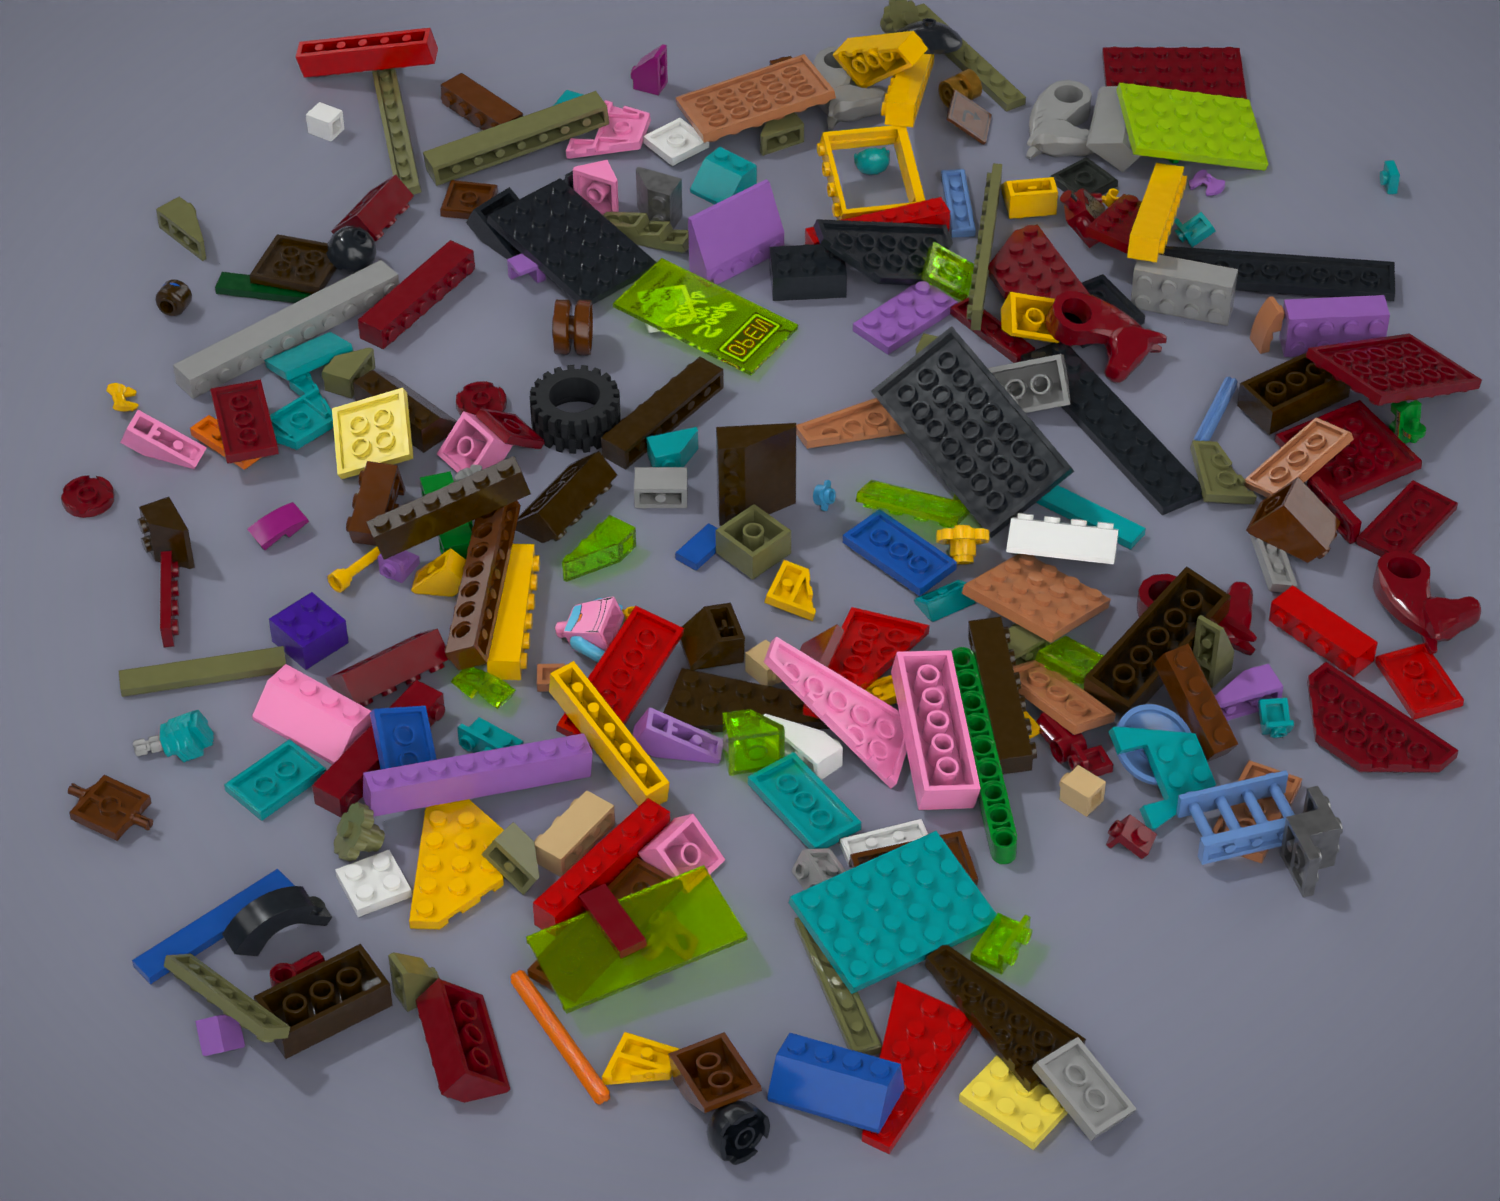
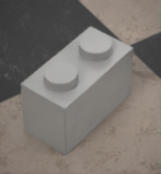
M635 467V508H687V467Z

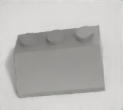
M1062 354L988 368L1006 391L1016 398L1019 406L1025 413L1070 405L1068 375L1064 355Z

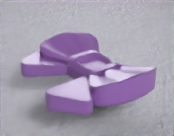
M1205 169L1198 171L1193 176V180H1189L1190 190L1195 189L1201 184L1206 185V196L1217 195L1225 188L1224 180H1217L1211 174H1208Z

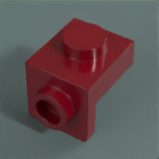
M1077 742L1071 744V752L1068 756V764L1071 770H1074L1079 765L1097 777L1113 772V763L1102 745L1082 750Z
M1130 814L1121 821L1116 820L1108 830L1110 836L1106 846L1111 849L1116 844L1121 843L1140 859H1143L1149 854L1157 834Z

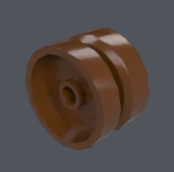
M556 299L552 320L555 354L568 355L571 351L572 339H574V349L577 355H591L593 340V305L591 300H578L573 316L571 302L569 300Z

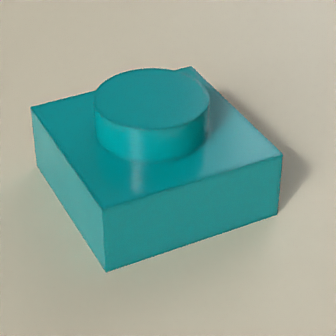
M1394 160L1385 161L1383 171H1380V183L1384 185L1387 194H1397L1400 173Z

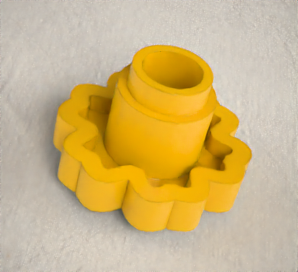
M956 525L953 529L944 528L936 532V543L949 545L950 557L957 564H973L974 557H976V545L989 543L990 541L989 530L972 528L970 525Z

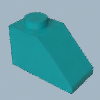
M697 427L647 437V456L652 467H685L698 450Z

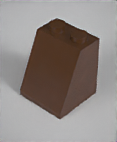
M1297 477L1260 502L1246 531L1250 535L1309 563L1315 558H1323L1330 551L1331 548L1329 546L1336 538V531L1341 522Z

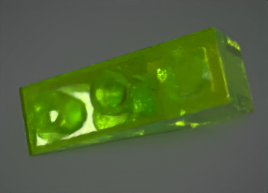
M609 515L602 523L595 527L594 531L587 538L582 539L570 554L564 557L562 561L563 580L568 582L621 562L636 547V527Z

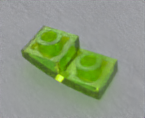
M473 667L463 669L451 681L471 699L479 694L496 709H499L516 691L500 678Z

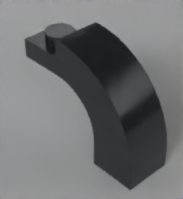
M303 886L284 887L268 892L246 905L231 920L222 935L234 954L258 956L268 940L283 928L294 924L327 926L332 916L325 907L323 900L316 896L309 897Z

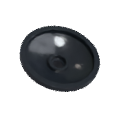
M925 18L923 21L910 23L897 31H914L928 48L924 54H945L957 51L962 47V37L955 30L943 23L936 22L932 18Z

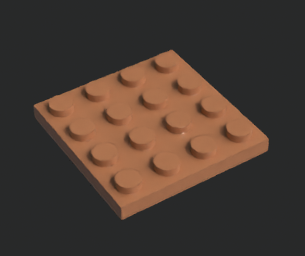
M1017 554L964 584L962 591L963 595L1050 643L1108 609L1111 601L1110 598L1103 595L1099 590L1090 588L1082 584L1077 578L1058 571L1055 566L1045 564L1036 559L1034 555Z

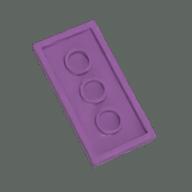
M924 280L910 286L854 322L853 332L889 355L950 315V308L957 304L958 301Z

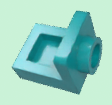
M1202 212L1184 224L1178 218L1174 220L1177 227L1174 230L1175 234L1182 243L1187 241L1191 248L1216 232L1213 225Z
M1274 698L1260 699L1258 701L1262 735L1270 734L1272 738L1287 736V733H1290L1294 727V720H1290L1288 699Z

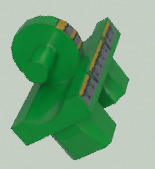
M1418 400L1410 403L1401 401L1400 403L1391 404V412L1395 415V420L1389 425V429L1405 444L1410 442L1416 443L1426 434V427L1420 423L1422 403Z

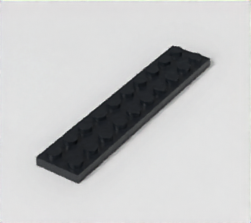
M1165 246L1164 254H1159L1238 269L1236 290L1327 297L1384 295L1386 301H1394L1395 262L1175 246Z
M1061 342L1051 343L1021 355L1020 362L1058 354L1064 355L1069 382L1070 405L1061 406L1062 409L1161 515L1203 499L1200 482L1069 345Z

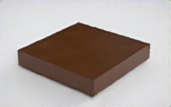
M451 180L440 209L441 217L468 219L476 207L497 195L498 185Z

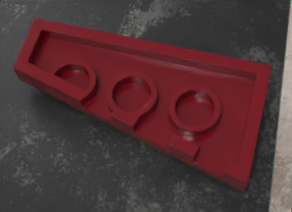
M1123 194L1087 226L1085 235L1128 254L1130 233L1142 201L1134 195Z

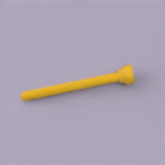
M376 546L348 568L336 569L330 573L327 579L332 589L341 593L348 588L352 577L378 559L380 554L378 547Z

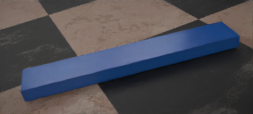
M278 869L274 870L133 959V967L149 984H152L171 972L164 967L166 955L192 954L196 956L224 938L222 933L236 914L246 905L268 892L295 885Z

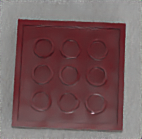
M1361 400L1317 417L1351 432L1354 438L1353 441L1315 473L1342 501L1421 469L1422 460ZM1312 420L1276 434L1275 443L1281 448Z

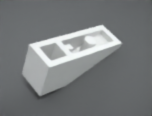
M768 714L761 716V736L785 756L794 752L821 780L842 767L843 747L837 739H832L824 731Z

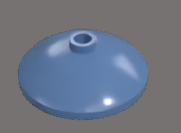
M1144 704L1130 709L1117 724V727L1191 733L1189 727L1179 715L1166 707L1155 704ZM1144 749L1117 755L1125 769L1135 778L1148 784L1158 785Z

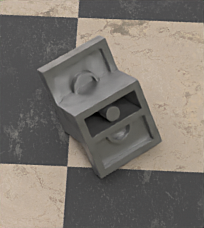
M1319 786L1307 788L1303 813L1286 817L1280 852L1303 898L1314 895L1315 885L1319 880L1318 869L1335 865L1336 855L1339 852L1340 834L1343 833L1341 820L1333 814L1329 798L1322 794Z

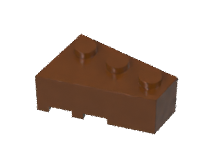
M367 461L365 470H361L359 475L360 488L359 492L355 493L353 497L352 507L354 510L352 517L349 516L347 519L346 531L349 532L353 543L377 546L367 521L398 508L399 504H396L398 495L404 496L406 489L398 465Z

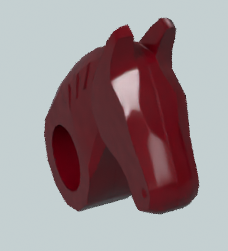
M1065 291L1057 295L1045 318L1048 332L1055 340L1065 345L1104 344L1108 355V363L1104 374L1113 383H1120L1126 380L1144 361L1149 352H1161L1162 347L1158 344L1167 342L1166 335L1144 329L1132 317L1114 305L1079 291ZM1063 312L1075 314L1083 324L1069 321L1063 315Z
M1393 551L1385 553L1378 560L1373 578V589L1377 599L1403 625L1421 635L1423 643L1430 654H1435L1438 651V641H1449L1458 633L1472 627L1479 621L1481 605L1474 597L1447 599L1431 596L1430 566L1423 558L1409 552Z
M1157 574L1143 580L1138 589L1137 613L1139 617L1177 576ZM1234 582L1227 590V593L1231 595L1229 613L1218 625L1224 628L1235 650L1250 656L1256 649L1249 641L1255 642L1257 639L1256 635L1250 630L1253 590L1245 582Z

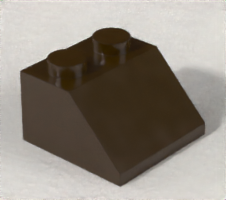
M170 497L140 506L141 518L137 519L142 534H144L141 542L145 552H150L154 560L161 563V552L172 551L173 562L178 561L179 567L195 568L189 530Z

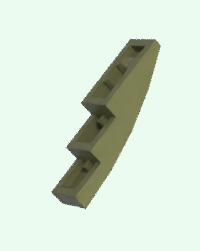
M606 212L603 215L637 245L677 252H686L689 248L688 230H673L669 221H649L647 213Z

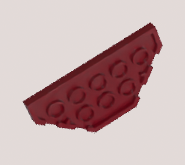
M1038 224L1027 225L1024 228L1015 230L988 266V276L1005 300L1010 292L1055 299L1057 295L1065 291H1079L1089 294Z
M1328 662L1323 663L1308 675L1307 686L1315 742L1357 771L1441 772L1457 758L1458 749Z

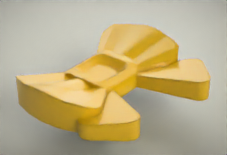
M111 383L107 386L106 391L112 395L114 410L134 411L138 408L139 405L137 403L126 401L125 397L136 396V390L130 387L126 388L125 385L119 383Z

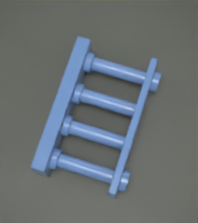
M1286 770L1179 795L1176 812L1178 818L1192 815L1202 835L1198 849V858L1202 865L1282 846L1286 817L1296 815L1284 795L1288 780ZM1272 796L1283 818L1268 821L1257 800ZM1246 803L1256 825L1241 827L1230 806ZM1219 809L1229 831L1214 834L1203 812Z

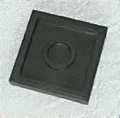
M1087 157L1051 175V177H1054L1056 186L1063 192L1071 190L1075 193L1080 189H1085L1089 193H1101L1103 195L1109 189L1118 187V180Z

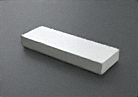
M922 819L841 838L839 846L848 866H851L850 854L914 841L927 835L928 832Z

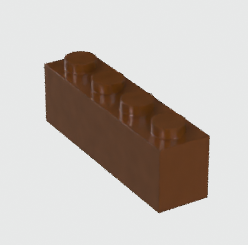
M463 73L441 84L442 103L482 130L523 117L521 111Z
M1189 644L1164 653L1154 665L1179 716L1187 724L1191 733H1196L1207 762L1228 754L1238 745V742Z

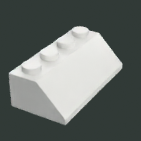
M1018 513L1017 517L1011 518L1006 552L1106 564L1115 563L1119 529H1114L1113 523L1098 522L1097 526H1088L1086 520L1071 519V524L1061 523L1059 517L1044 516V520L1033 519V514Z

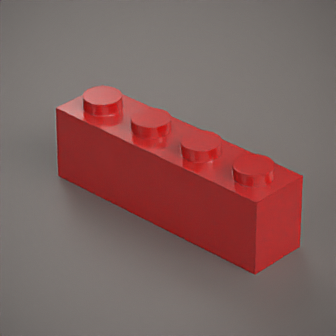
M1292 585L1271 602L1270 622L1350 676L1355 677L1374 662L1378 644L1376 640Z

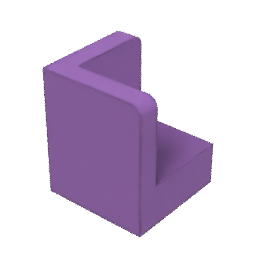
M523 254L507 259L508 277L510 279L528 273L537 284L546 280V275L538 268V265Z
M222 1014L195 1021L203 1056L245 1047L240 1023L232 1017Z

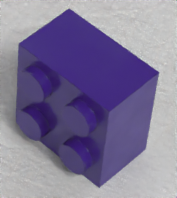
M313 592L269 618L272 642L278 647L284 646V652L305 670L349 643L346 620Z

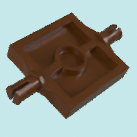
M103 775L96 784L87 789L75 783H72L68 788L69 795L79 798L78 803L69 812L71 820L118 841L132 825H138L147 831L153 826V819L141 815L152 803L150 795L109 776Z

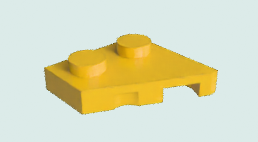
M784 560L766 595L764 603L813 621L816 610L813 608L812 603L813 591L809 584V569Z
M624 1032L602 1075V1081L605 1085L670 1080L672 1071L668 1054L679 1050V1048Z

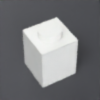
M319 102L306 114L309 134L332 141L344 130L343 111Z

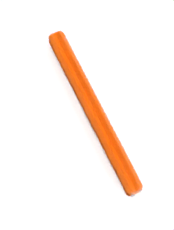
M519 970L511 974V984L594 1102L599 1105L607 1102L610 1099V1091L525 971Z

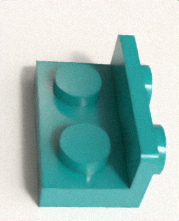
M480 717L469 727L464 724H460L457 727L459 745L468 752L476 753L523 744V740Z

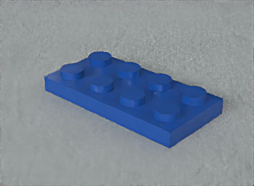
M881 509L843 534V543L918 596H921L957 570V562Z

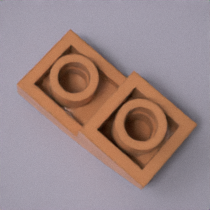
M1273 296L1268 297L1263 303L1250 333V340L1260 354L1270 351L1273 333L1281 331L1282 321L1285 318L1282 305H1279Z

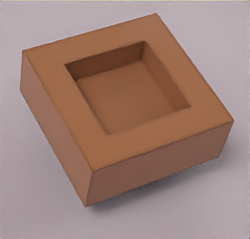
M565 663L537 664V692H549L550 673L565 666Z

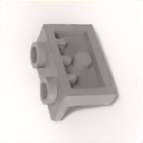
M830 848L803 849L792 868V873L804 890L846 871Z

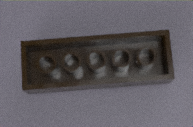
M1186 566L1088 672L1084 678V691L1112 710L1119 719L1130 709L1146 704L1164 685L1154 663L1164 653L1189 644L1193 652L1197 618L1202 615L1212 622L1219 624L1229 613L1231 595Z

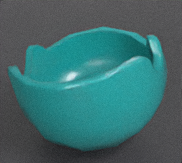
M885 147L882 149L866 148L858 154H854L855 166L866 175L880 174L887 169L890 163V151L886 150Z

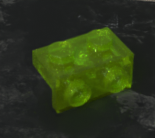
M998 913L971 952L970 960L1002 975L1008 965L1013 966L1016 962L1021 945L1026 946L1033 932L1030 929L1031 917L1024 915L1021 921L1018 922Z

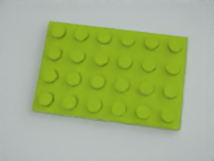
M1118 84L1116 91L1133 155L1266 170L1269 163L1249 99L1135 84Z

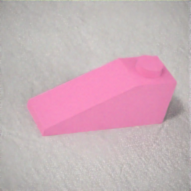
M137 410L120 442L144 456L191 469L196 468L207 448L140 410Z

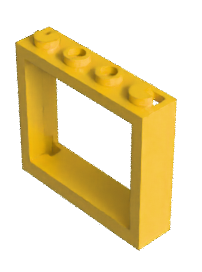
M891 125L822 132L820 143H817V154L822 156V174L828 180L827 194L829 197H832L833 217H837V220L925 201L909 135L905 126ZM894 144L909 203L847 209L832 150Z

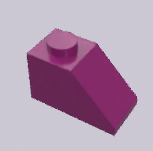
M660 45L642 57L636 66H633L631 71L633 89L659 96L668 83L667 45Z

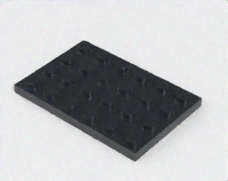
M561 178L488 215L487 223L524 256L536 263L545 275L576 302L578 300H591L593 305L650 274L657 268V262Z

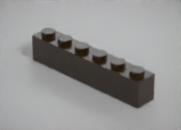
M698 357L694 362L688 364L677 376L672 377L660 390L655 391L648 400L638 405L631 414L624 417L614 428L607 431L601 437L602 456L625 470L647 453V437L672 432L724 388L723 368L702 357Z
M512 456L412 502L403 504L385 514L379 515L367 521V524L385 560L530 495L531 492L515 457Z
M1001 616L968 621L969 645L975 655L1002 773L1010 774L1031 771L1033 759H1037V749L1035 742H1030L1029 735H1032L1030 719H1025L1023 713L1026 712L1024 695L1019 696L1018 689H1021L1019 672H1014L1013 670L1016 660L1014 650H1009L1007 644L1010 643L1009 628L1003 626Z

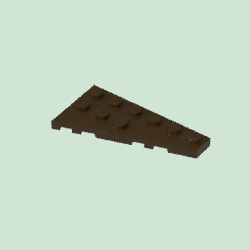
M681 668L663 712L696 728L709 729L712 733L756 731V727H761V716L764 714L815 729H830L821 719L803 715L804 702L793 691Z
M949 945L940 946L926 957L925 967L1028 1093L1042 1082L1032 1069L1036 1062L1077 1037L1085 1045L1086 1039Z

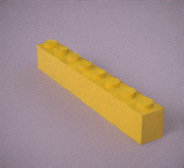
M923 54L912 67L891 77L890 85H888L881 108V116H885V125L914 126L932 71L935 54Z
M1162 163L1155 164L1130 233L1127 258L1157 262L1159 254H1164L1168 237L1171 234V229L1174 225L1184 190L1186 189L1187 176L1183 175L1184 167Z

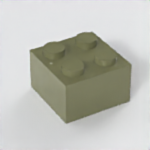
M755 504L715 530L716 553L752 580L791 554V530Z

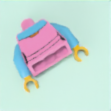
M614 596L597 598L590 602L575 605L572 608L568 621L557 622L555 627L556 634L559 638H566L574 651L598 663L617 635L622 621L624 624L634 607L622 609L623 606L617 603Z

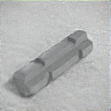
M160 734L148 737L149 740H144V738L134 740L133 747L136 756L147 755L148 751L152 753L164 751L159 739Z

